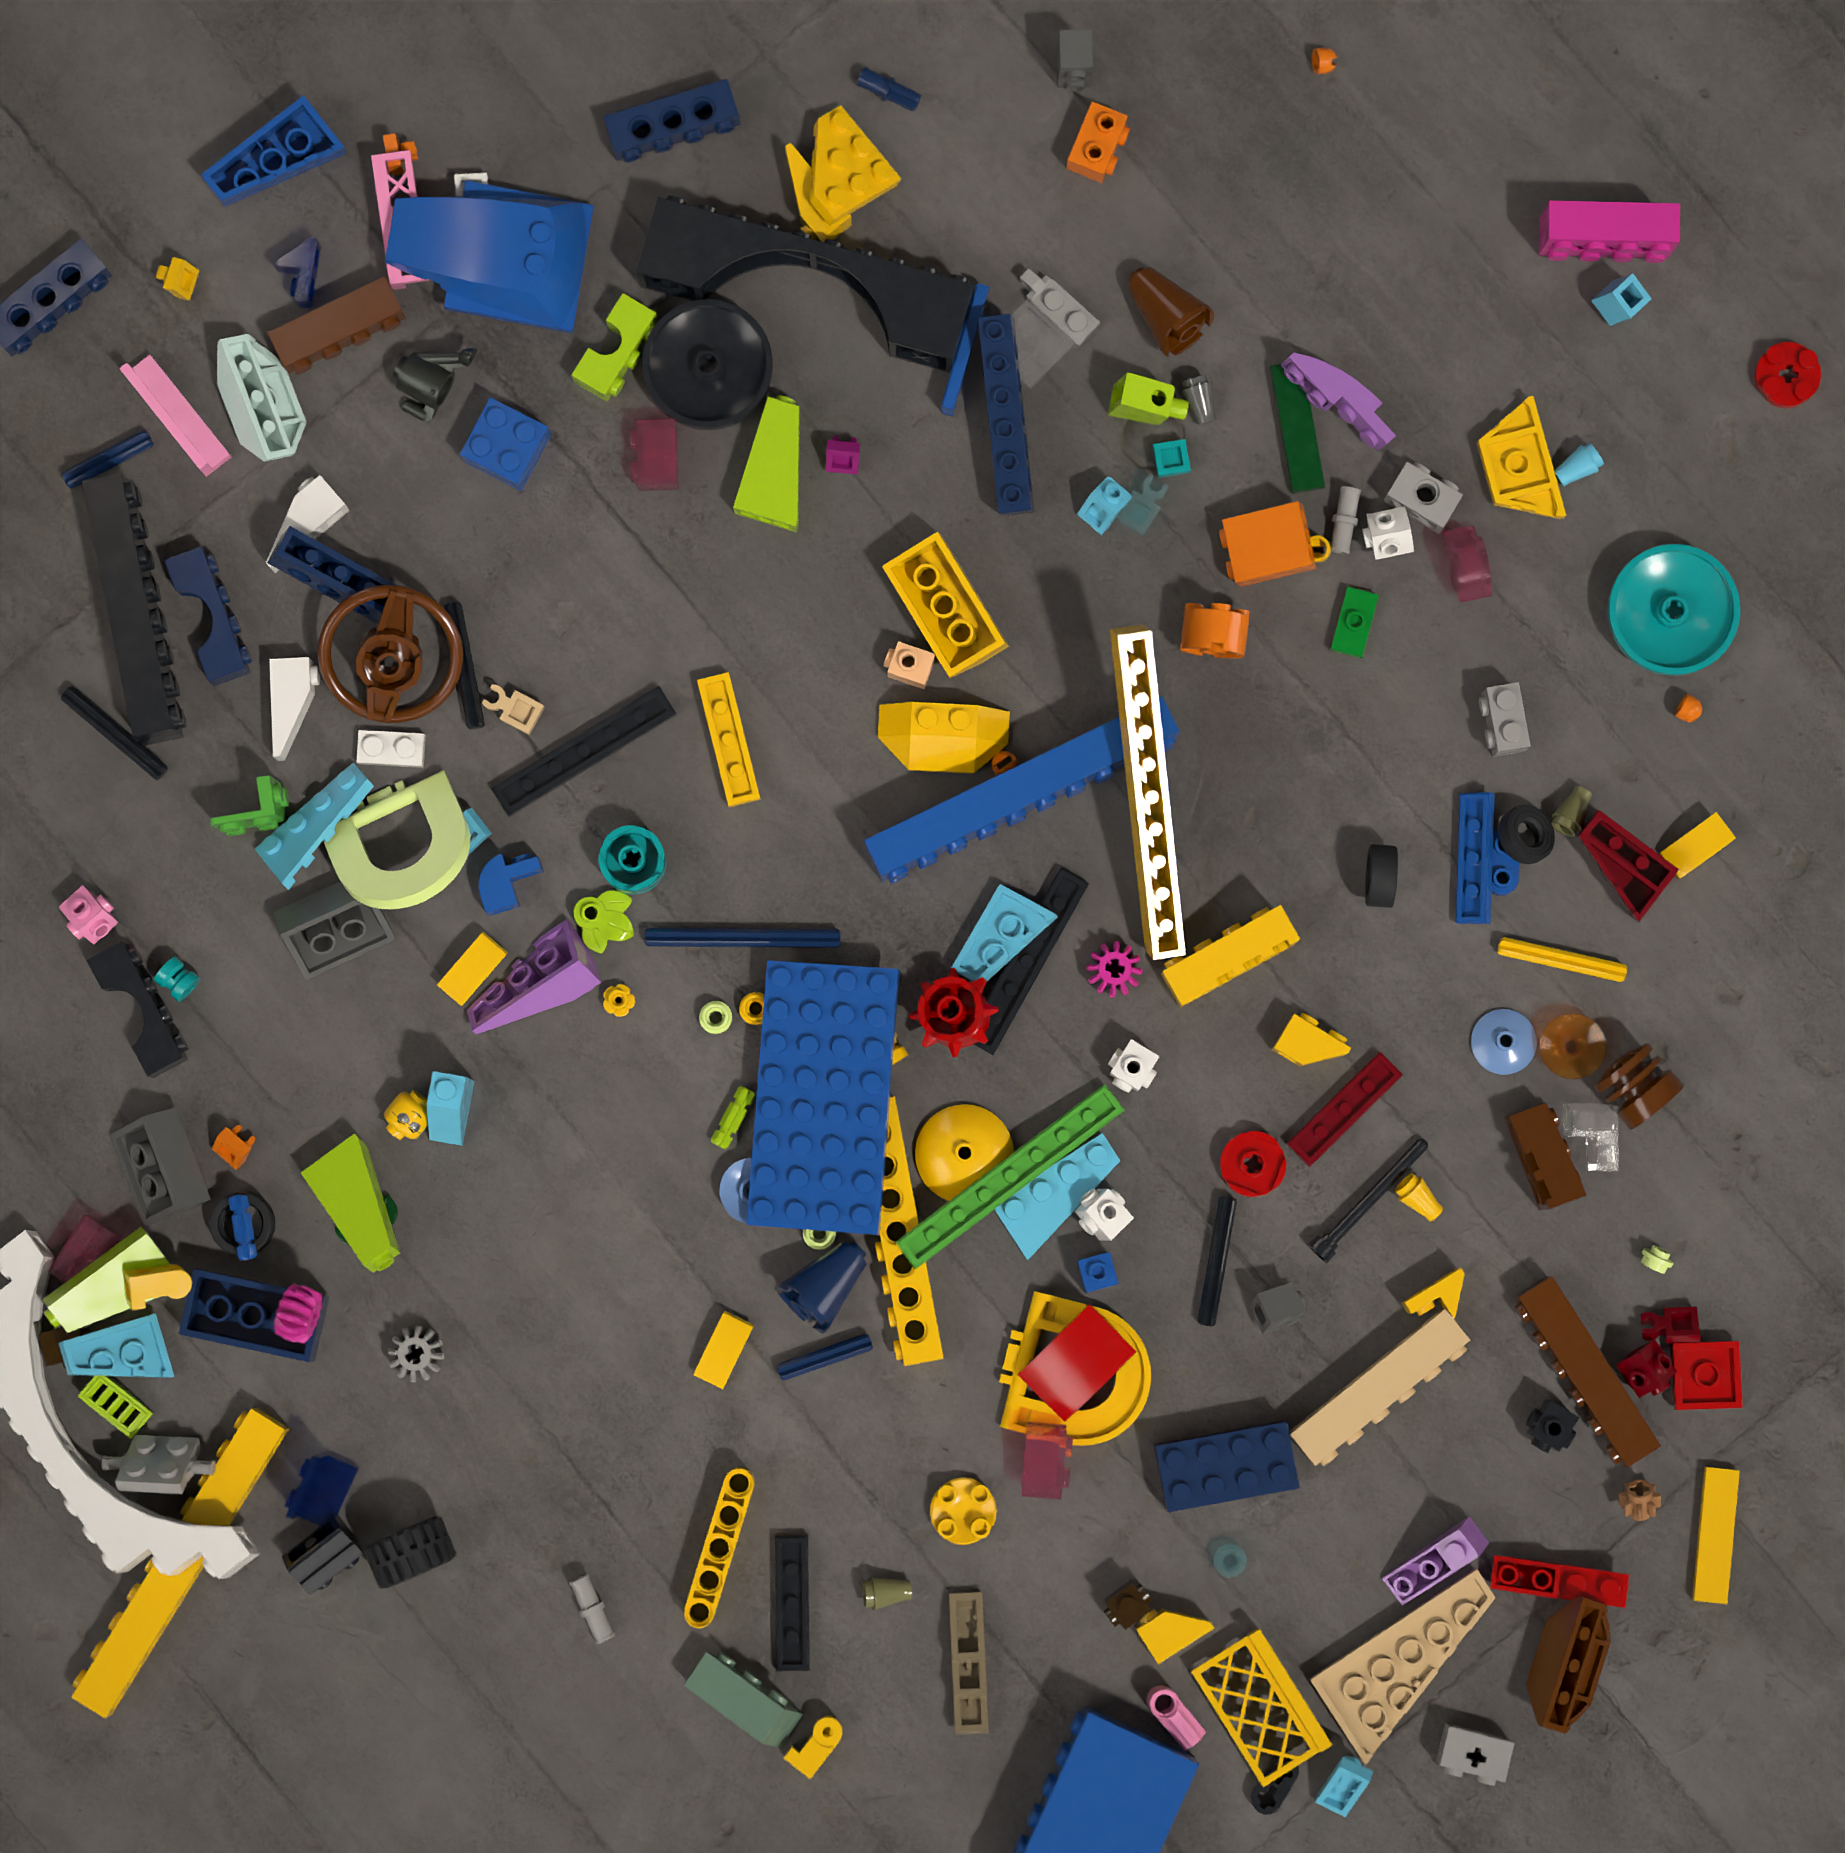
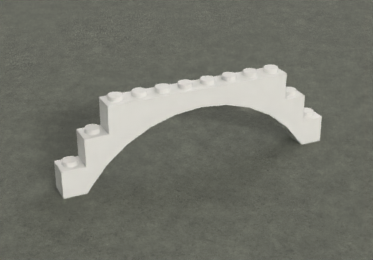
M24 1230L0 1249V1272L6 1279L12 1280L0 1290V1408H4L10 1419L8 1422L11 1428L18 1435H23L29 1444L27 1446L29 1454L35 1461L41 1462L47 1470L45 1476L48 1482L55 1489H60L66 1498L64 1500L66 1508L72 1515L78 1516L82 1521L85 1536L92 1543H97L103 1552L101 1555L102 1560L110 1570H115L116 1573L128 1572L150 1554H153L152 1562L162 1574L166 1573L167 1576L179 1575L203 1556L204 1560L202 1563L210 1575L213 1577L217 1576L218 1579L231 1577L260 1554L242 1526L196 1525L159 1515L129 1500L98 1476L71 1442L56 1414L48 1390L38 1336L41 1333L43 1299L55 1257L37 1231Z

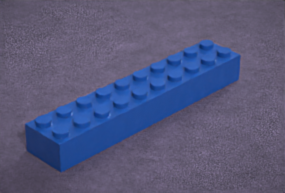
M1161 696L1158 700L1164 752L1174 747L1173 744L1176 743L1175 741L1180 731L1163 696ZM1120 717L864 840L865 849L881 881L889 880L891 884L906 878L908 870L917 865L920 870L925 869L938 862V855L948 851L949 855L956 854L967 848V841L978 837L979 841L985 840L996 834L997 827L1006 822L1009 827L1016 825L1026 819L1027 812L1035 808L1038 813L1056 805L1055 801H1057V798L1066 794L1067 798H1071L1085 791L1084 787L1087 786L1086 784L1093 780L1100 784L1114 777L1116 769L1125 765Z

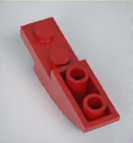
M1494 1555L1490 1589L1574 1600L1581 1596L1607 1606L1626 1608L1630 1574Z

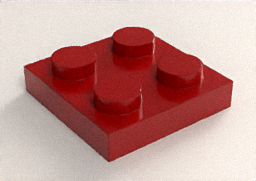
M1739 1341L1671 1343V1362L1677 1370V1373L1672 1376L1674 1410L1743 1408Z

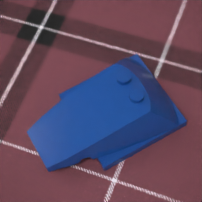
M466 180L463 196L395 199L385 263L424 280L429 279L440 284V288L447 291L444 310L572 334L594 205Z

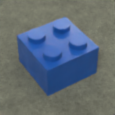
M490 397L460 456L464 463L522 492L551 437V432L548 426Z

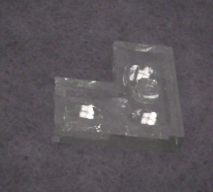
M1563 1103V1137L1586 1138V1171H1619V1118L1616 1114L1618 1105Z

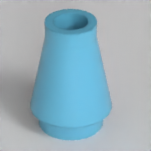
M1591 443L1585 446L1581 444L1554 472L1564 487L1571 482L1599 472L1598 468L1604 462Z

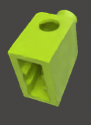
M1127 372L1113 385L1108 415L1160 425L1169 417L1184 420L1187 415L1189 401L1174 398L1175 386Z

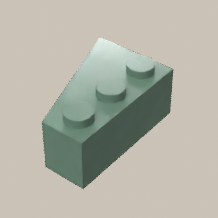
M706 1652L684 1686L762 1744L782 1748L804 1714L789 1705L788 1700L774 1690L770 1692L761 1685L762 1681L748 1671L742 1673L735 1668L736 1662L726 1654L719 1652L718 1655Z

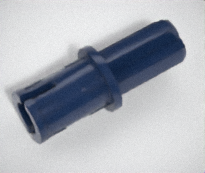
M864 67L857 81L858 87H862L882 97L883 102L889 100L910 111H914L921 100L919 93L896 83V78L892 77L889 79L870 70L868 67Z

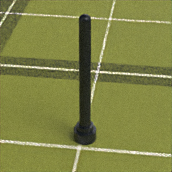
M1418 1139L1328 1234L1323 1233L1321 1237L1317 1235L1308 1244V1247L1322 1261L1328 1263L1336 1255L1337 1243L1427 1150L1428 1142L1425 1139Z

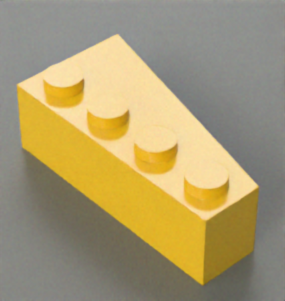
M1279 905L1272 910L1265 907L1250 916L1253 921L1242 927L1238 922L1222 931L1224 937L1212 942L1209 938L1193 947L1195 953L1184 959L1183 956H1176L1164 963L1167 969L1162 971L1161 975L1179 1008L1295 945L1300 938L1283 907Z

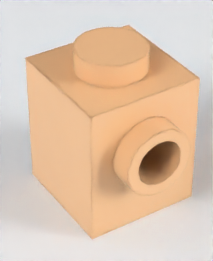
M898 641L896 649L889 648L884 667L889 668L887 672L889 678L925 690L935 661V654Z

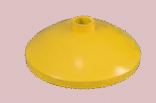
M961 1104L942 1109L926 1122L916 1142L915 1160L918 1172L926 1186L939 1197L950 1201L1014 1152V1147L1009 1131L996 1115L979 1106ZM968 1147L971 1150L970 1158L966 1160L961 1159L958 1155L959 1149Z

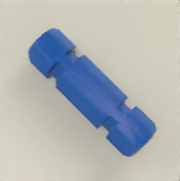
M243 1194L235 1195L229 1198L230 1211L234 1213L231 1218L235 1242L239 1243V1247H236L238 1258L240 1260L254 1259L257 1257L256 1244L252 1243V1239L255 1238L251 1214L247 1213V1208H249L248 1197Z

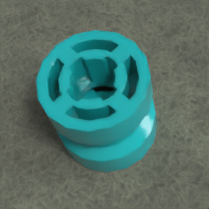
M174 956L162 966L153 981L160 987L168 988L171 996L177 1002H181L195 989L201 978L193 971H187L184 968V963Z

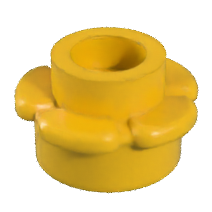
M626 985L610 986L603 994L605 1001H603L604 1009L610 1014L614 1013L617 1017L627 1015L629 1009L634 1007L635 996L630 993V988ZM617 997L622 999L621 1003H616Z

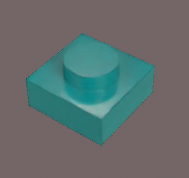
M1186 439L1153 444L1158 478L1191 472Z

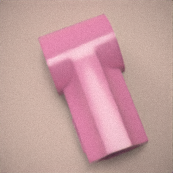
M1158 1685L1151 1688L1148 1692L1146 1703L1149 1710L1184 1751L1197 1744L1207 1733L1169 1687ZM1162 1694L1170 1695V1706L1165 1710H1157L1155 1708L1157 1697Z

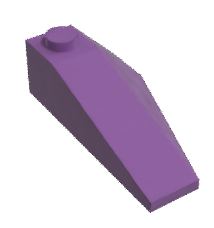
M568 919L542 935L533 944L536 949L523 962L517 959L511 965L514 970L503 982H494L467 1009L471 1029L474 1034H479L574 1001L601 983L595 960Z

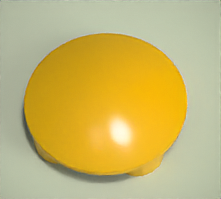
M956 1478L943 1484L934 1494L930 1506L931 1521L935 1530L945 1540L959 1545L972 1544L988 1536L996 1519V1503L992 1493L984 1484L971 1478Z

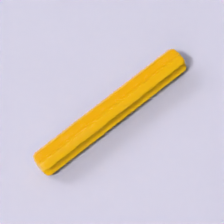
M1507 937L1501 938L1498 944L1497 951L1502 956L1617 982L1624 981L1627 974V966L1622 963Z

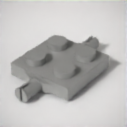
M135 1435L128 1452L123 1457L103 1456L102 1458L103 1470H120L115 1480L117 1491L182 1494L186 1483L195 1474L214 1475L216 1464L215 1461L196 1460L201 1449L199 1438Z

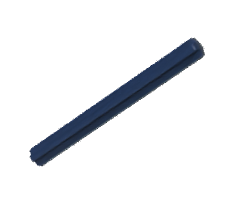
M647 928L645 930V944L647 946L837 948L841 943V933L838 929Z

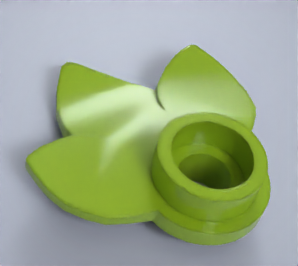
M611 890L603 892L597 898L584 897L577 901L573 908V918L577 925L582 928V940L589 949L602 954L608 940L624 941L634 936L632 924L628 917L623 914L630 906L632 898L623 892ZM586 908H594L595 917L593 919L586 918Z

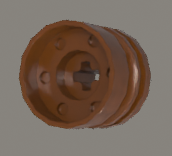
M1648 1042L1639 1048L1629 1050L1605 1070L1600 1080L1594 1085L1598 1093L1606 1090L1611 1085L1614 1087L1604 1099L1607 1103L1613 1102L1620 1097L1625 1100L1616 1114L1630 1130L1654 1115L1684 1087L1671 1069L1657 1076L1653 1073V1070L1661 1061L1659 1055L1646 1063L1643 1061L1653 1050Z

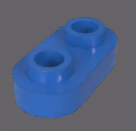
M1498 831L1493 833L1492 894L1504 896L1511 893L1517 887L1519 862H1516L1506 852L1499 849L1498 843L1500 839ZM1498 873H1505L1507 875L1508 881L1506 884H1500L1497 881Z

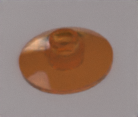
M1569 1013L1558 1016L1547 1024L1541 1034L1539 1049L1544 1064L1551 1072L1565 1079H1580L1592 1074L1601 1065L1606 1052V1041L1601 1028L1592 1019L1581 1014ZM1573 1041L1576 1044V1051L1574 1053L1566 1051V1042Z

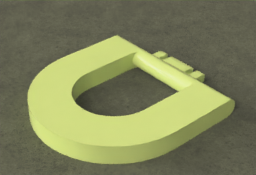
M444 770L407 788L401 780L395 783L396 792H393L391 787L388 786L367 796L369 804L365 806L362 800L356 807V812L352 813L347 819L341 818L335 828L336 833L327 843L323 840L338 878L347 892L360 903L378 909L410 907L424 902L441 892L454 880L462 869L470 849V829ZM419 800L432 831V841L428 851L417 863L402 870L385 871L376 868L370 861L358 829Z

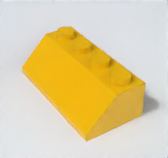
M938 531L882 566L949 678L982 664L1009 647L945 539Z

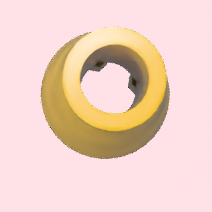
M1411 1173L1395 1188L1398 1200L1424 1216L1429 1222L1436 1219L1443 1211V1207L1438 1203L1421 1176L1417 1177L1414 1173Z

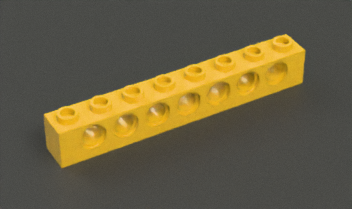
M894 1096L890 1097L886 1157L893 1161L894 1170L890 1175L884 1176L883 1192L890 1189L895 1190L900 1195V1203L893 1209L885 1208L882 1205L881 1241L875 1242L878 1262L885 1261L887 1274L881 1275L884 1295L891 1294L893 1307L887 1308L890 1327H897L899 1340L893 1341L896 1360L903 1359L904 1366L944 1358L926 1262L916 1269L912 1267L906 1274H898L893 1269V1260L898 1255L904 1254L895 1244L896 1241L888 1238V1226L893 1222H900L905 1226L906 1233H908L919 1224ZM906 1287L914 1288L919 1296L917 1303L912 1307H905L899 1301V1293ZM918 1320L924 1325L925 1331L921 1338L912 1340L907 1337L905 1326L909 1321Z

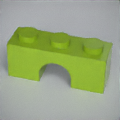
M622 293L606 319L608 328L619 334L622 338L620 347L609 355H601L588 348L572 373L574 383L608 402L611 395L616 397L624 386L625 380L623 376L628 368L633 370L642 356L640 349L658 322L657 314Z

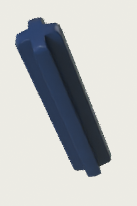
M142 430L63 471L62 478L66 485L73 489L82 484V481L92 479L153 447V440L146 430Z
M863 1334L779 1363L777 1370L781 1380L785 1381L871 1351L873 1345L870 1336Z

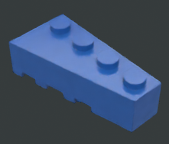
M303 95L203 172L201 177L220 203L226 207L346 155V150Z

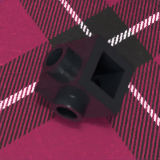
M1545 1399L1539 1410L1534 1408L1528 1417L1526 1426L1529 1429L1526 1434L1533 1438L1531 1444L1548 1454L1551 1449L1560 1452L1562 1447L1567 1449L1575 1438L1576 1431L1573 1428L1579 1416L1555 1402ZM1552 1423L1554 1430L1552 1433H1549L1548 1426Z

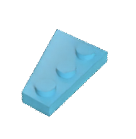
M999 884L951 968H956L957 974L971 982L981 977L987 982L1058 916Z
M156 1313L59 1343L68 1375L174 1377Z

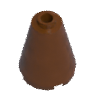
M1141 267L1129 277L1128 291L1160 351L1165 356L1169 357V352L1175 356L1189 349L1203 336L1199 330L1206 323L1209 327L1212 324L1215 314L1207 304L1152 267L1145 269Z

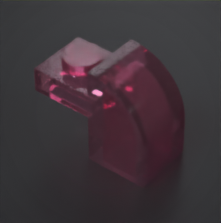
M1474 525L1443 531L1442 542L1451 563V582L1459 602L1492 596L1491 574L1486 548L1482 536L1478 537Z

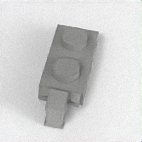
M1028 268L1020 277L1019 283L1029 291L1026 298L1031 302L1030 306L1076 348H1079L1100 326V322L1047 275L1041 280Z

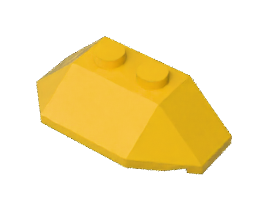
M926 702L879 705L878 739L910 771L974 774L1008 745L1010 712L979 705Z

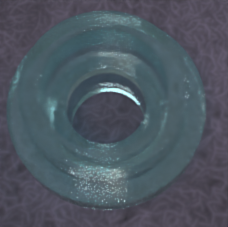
M1225 1544L1216 1550L1213 1563L1219 1574L1224 1577L1233 1578L1239 1576L1245 1570L1247 1557L1239 1546ZM1228 1554H1232L1236 1558V1563L1231 1567L1224 1564V1557Z

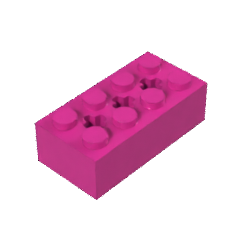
M1549 201L1539 217V256H1548V260L1552 261L1566 260L1568 256L1580 257L1581 261L1586 262L1598 261L1600 257H1612L1614 262L1632 261V258H1645V262L1660 263L1668 259L1680 243V203Z

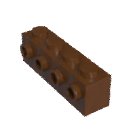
M384 276L267 333L288 374L293 372L301 374L313 367L312 363L322 358L330 360L339 356L342 353L341 349L351 344L359 346L368 342L372 338L371 335L381 330L388 332L397 328L401 324L400 321L406 319L390 284Z

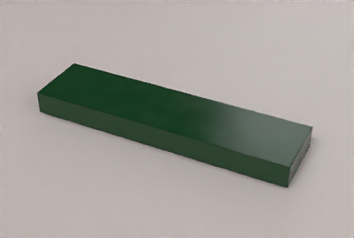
M1281 364L1271 365L1270 372L1292 494L1324 489L1325 483L1311 404L1307 399V393L1299 384L1292 383L1286 377L1285 369Z

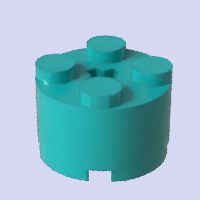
M626 825L613 830L606 836L600 848L598 862L603 876L613 888L625 894L637 895L646 893L659 884L666 873L667 857L661 842L654 833L643 827ZM633 853L636 857L641 855V858L637 860L638 866L634 868L630 864H624L628 861L627 855Z

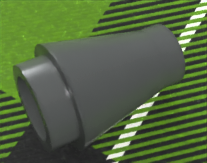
M1207 374L1182 381L1184 390H1181L1185 400L1189 401V407L1196 418L1197 425L1215 420L1212 381H1208Z

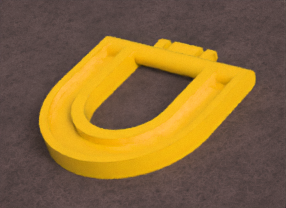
M1034 1291L1024 1332L1016 1330L1011 1332L1010 1338L1019 1340L1020 1345L1008 1343L1002 1369L1013 1371L1012 1376L1001 1374L999 1379L1000 1383L1010 1385L1000 1427L1078 1446L1099 1444L1118 1436L1137 1419L1149 1395L1151 1367L1142 1340L1136 1331L1122 1318L1110 1311L1092 1306L1137 1352L1115 1373L1114 1387L1105 1401L1091 1409L1077 1410L1064 1422L1045 1402L1024 1397L1027 1384L1018 1374L1034 1359L1041 1329L1059 1333L1087 1304Z

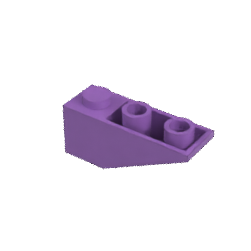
M1468 1516L1443 1532L1382 1579L1400 1604L1404 1605L1478 1558L1489 1542L1471 1517Z

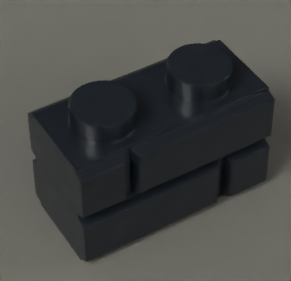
M334 1515L281 1557L288 1573L311 1595L317 1589L323 1590L331 1584L333 1577L343 1569H350L355 1566L363 1551L357 1538Z

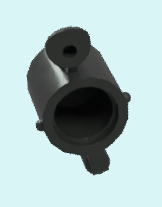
M466 348L460 352L418 353L415 351L409 357L403 355L393 372V378L397 380L396 389L425 404V408L407 399L402 405V410L421 421L433 419L453 385L455 378L454 369L463 365L468 367L475 358L477 349Z

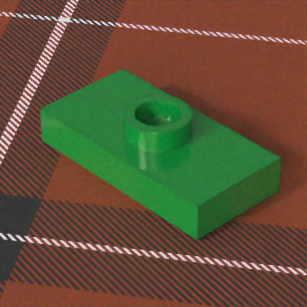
M1351 587L1346 588L1330 651L1362 659L1379 597L1378 594Z

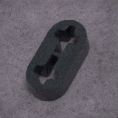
M1275 1755L1269 1761L1263 1771L1264 1777L1276 1770L1275 1765L1278 1763L1280 1756ZM1284 1757L1283 1764L1286 1761H1291L1292 1759ZM1299 1766L1291 1769L1292 1773L1290 1776L1283 1775L1278 1783L1272 1781L1263 1787L1260 1781H1257L1250 1796L1253 1807L1259 1813L1270 1815L1280 1808L1297 1780ZM1271 1785L1275 1786L1271 1797L1275 1800L1272 1805L1266 1803L1264 1807L1259 1806L1261 1800L1257 1797L1260 1792L1266 1794Z

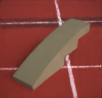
M982 1592L949 1594L955 1735L989 1733Z

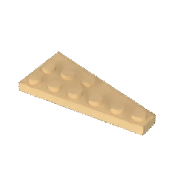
M1477 1569L1472 1570L1309 1678L1365 1765L1373 1757L1374 1752L1381 1743L1391 1734V1730L1398 1721L1408 1712L1432 1681L1443 1663L1453 1654L1467 1632L1473 1628L1496 1598Z

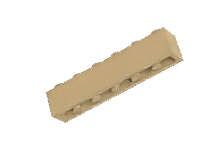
M1440 1309L1290 1430V1438L1312 1465L1316 1466L1318 1463H1321L1322 1466H1325L1338 1455L1336 1449L1344 1442L1351 1445L1364 1434L1362 1428L1370 1421L1377 1424L1390 1413L1387 1408L1396 1400L1401 1404L1416 1392L1413 1387L1418 1382L1424 1379L1427 1383L1442 1371L1439 1365L1448 1358L1453 1362L1467 1351L1464 1345L1470 1339L1447 1310Z

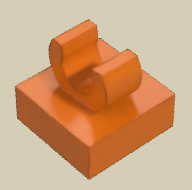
M396 133L383 135L386 153L410 150L412 161L418 160L414 141L400 144ZM405 160L387 162L392 176L405 173L403 166Z
M241 1125L235 1126L232 1131L226 1127L217 1136L212 1150L235 1170L245 1163L256 1139L254 1136H251L249 1140L242 1141L238 1137L243 1128Z

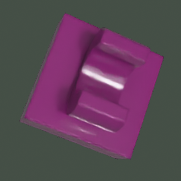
M835 435L832 440L827 441L826 472L858 475L860 443H857L856 437H851V442L839 441V436Z

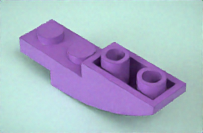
M1294 352L1281 364L1285 369L1286 377L1292 383L1301 386L1307 393V399L1313 406L1321 408L1326 412L1335 405L1338 408L1337 411L1340 417L1345 422L1353 424L1360 432L1362 441L1369 447H1374L1379 451L1396 436L1374 412L1382 402L1369 389L1344 371L1319 359Z

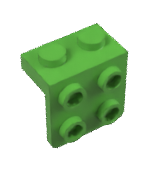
M270 775L256 777L261 810L211 818L210 824L221 833H226V836L246 834V828L258 827L259 831L279 828L278 823L287 821L285 807L289 806L287 788L282 787L281 783Z

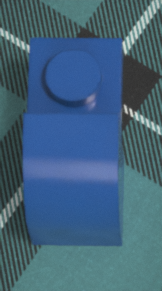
M530 853L520 855L512 859L513 864L507 865L505 856L499 854L484 866L479 877V893L485 913L489 917L521 907L513 882L544 872L538 856L532 858Z

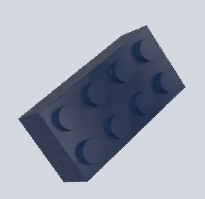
M193 1269L192 1285L187 1294L179 1335L305 1362H315L330 1296L322 1295L323 1306L312 1336L305 1343L292 1342L275 1334L274 1321L277 1316L276 1311L288 1287L204 1269Z
M1286 1421L1154 1444L1165 1509L1168 1513L1300 1488L1288 1423Z

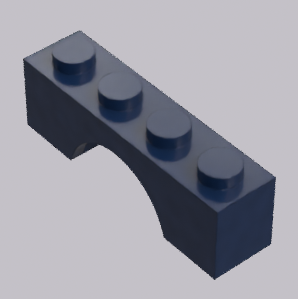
M198 547L164 560L175 591L181 596L201 599L210 608L213 618L212 632L207 642L197 651L208 682L213 686H217L250 674L248 664L252 663V658L246 644L240 645L237 633L241 632V628L236 615H230L226 603L230 602V597L224 583L218 584L215 573L219 572V567L213 553L207 554L202 547Z

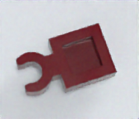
M1697 1306L1664 1308L1663 1316H1658L1652 1312H1644L1640 1315L1641 1324H1651L1654 1326L1650 1329H1642L1643 1340L1649 1341L1658 1338L1659 1335H1665L1666 1343L1700 1342Z

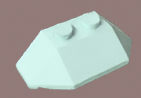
M250 334L220 339L217 347V386L240 444L264 462L293 456L305 428L306 420L281 360L265 347L256 343V339Z

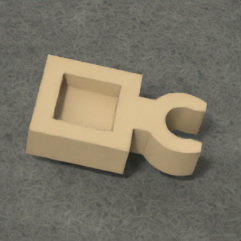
M491 685L490 689L499 694V700L496 703H489L483 700L482 704L490 711L502 710L503 713L500 717L502 722L530 736L545 706L516 690L511 698H509L500 686Z

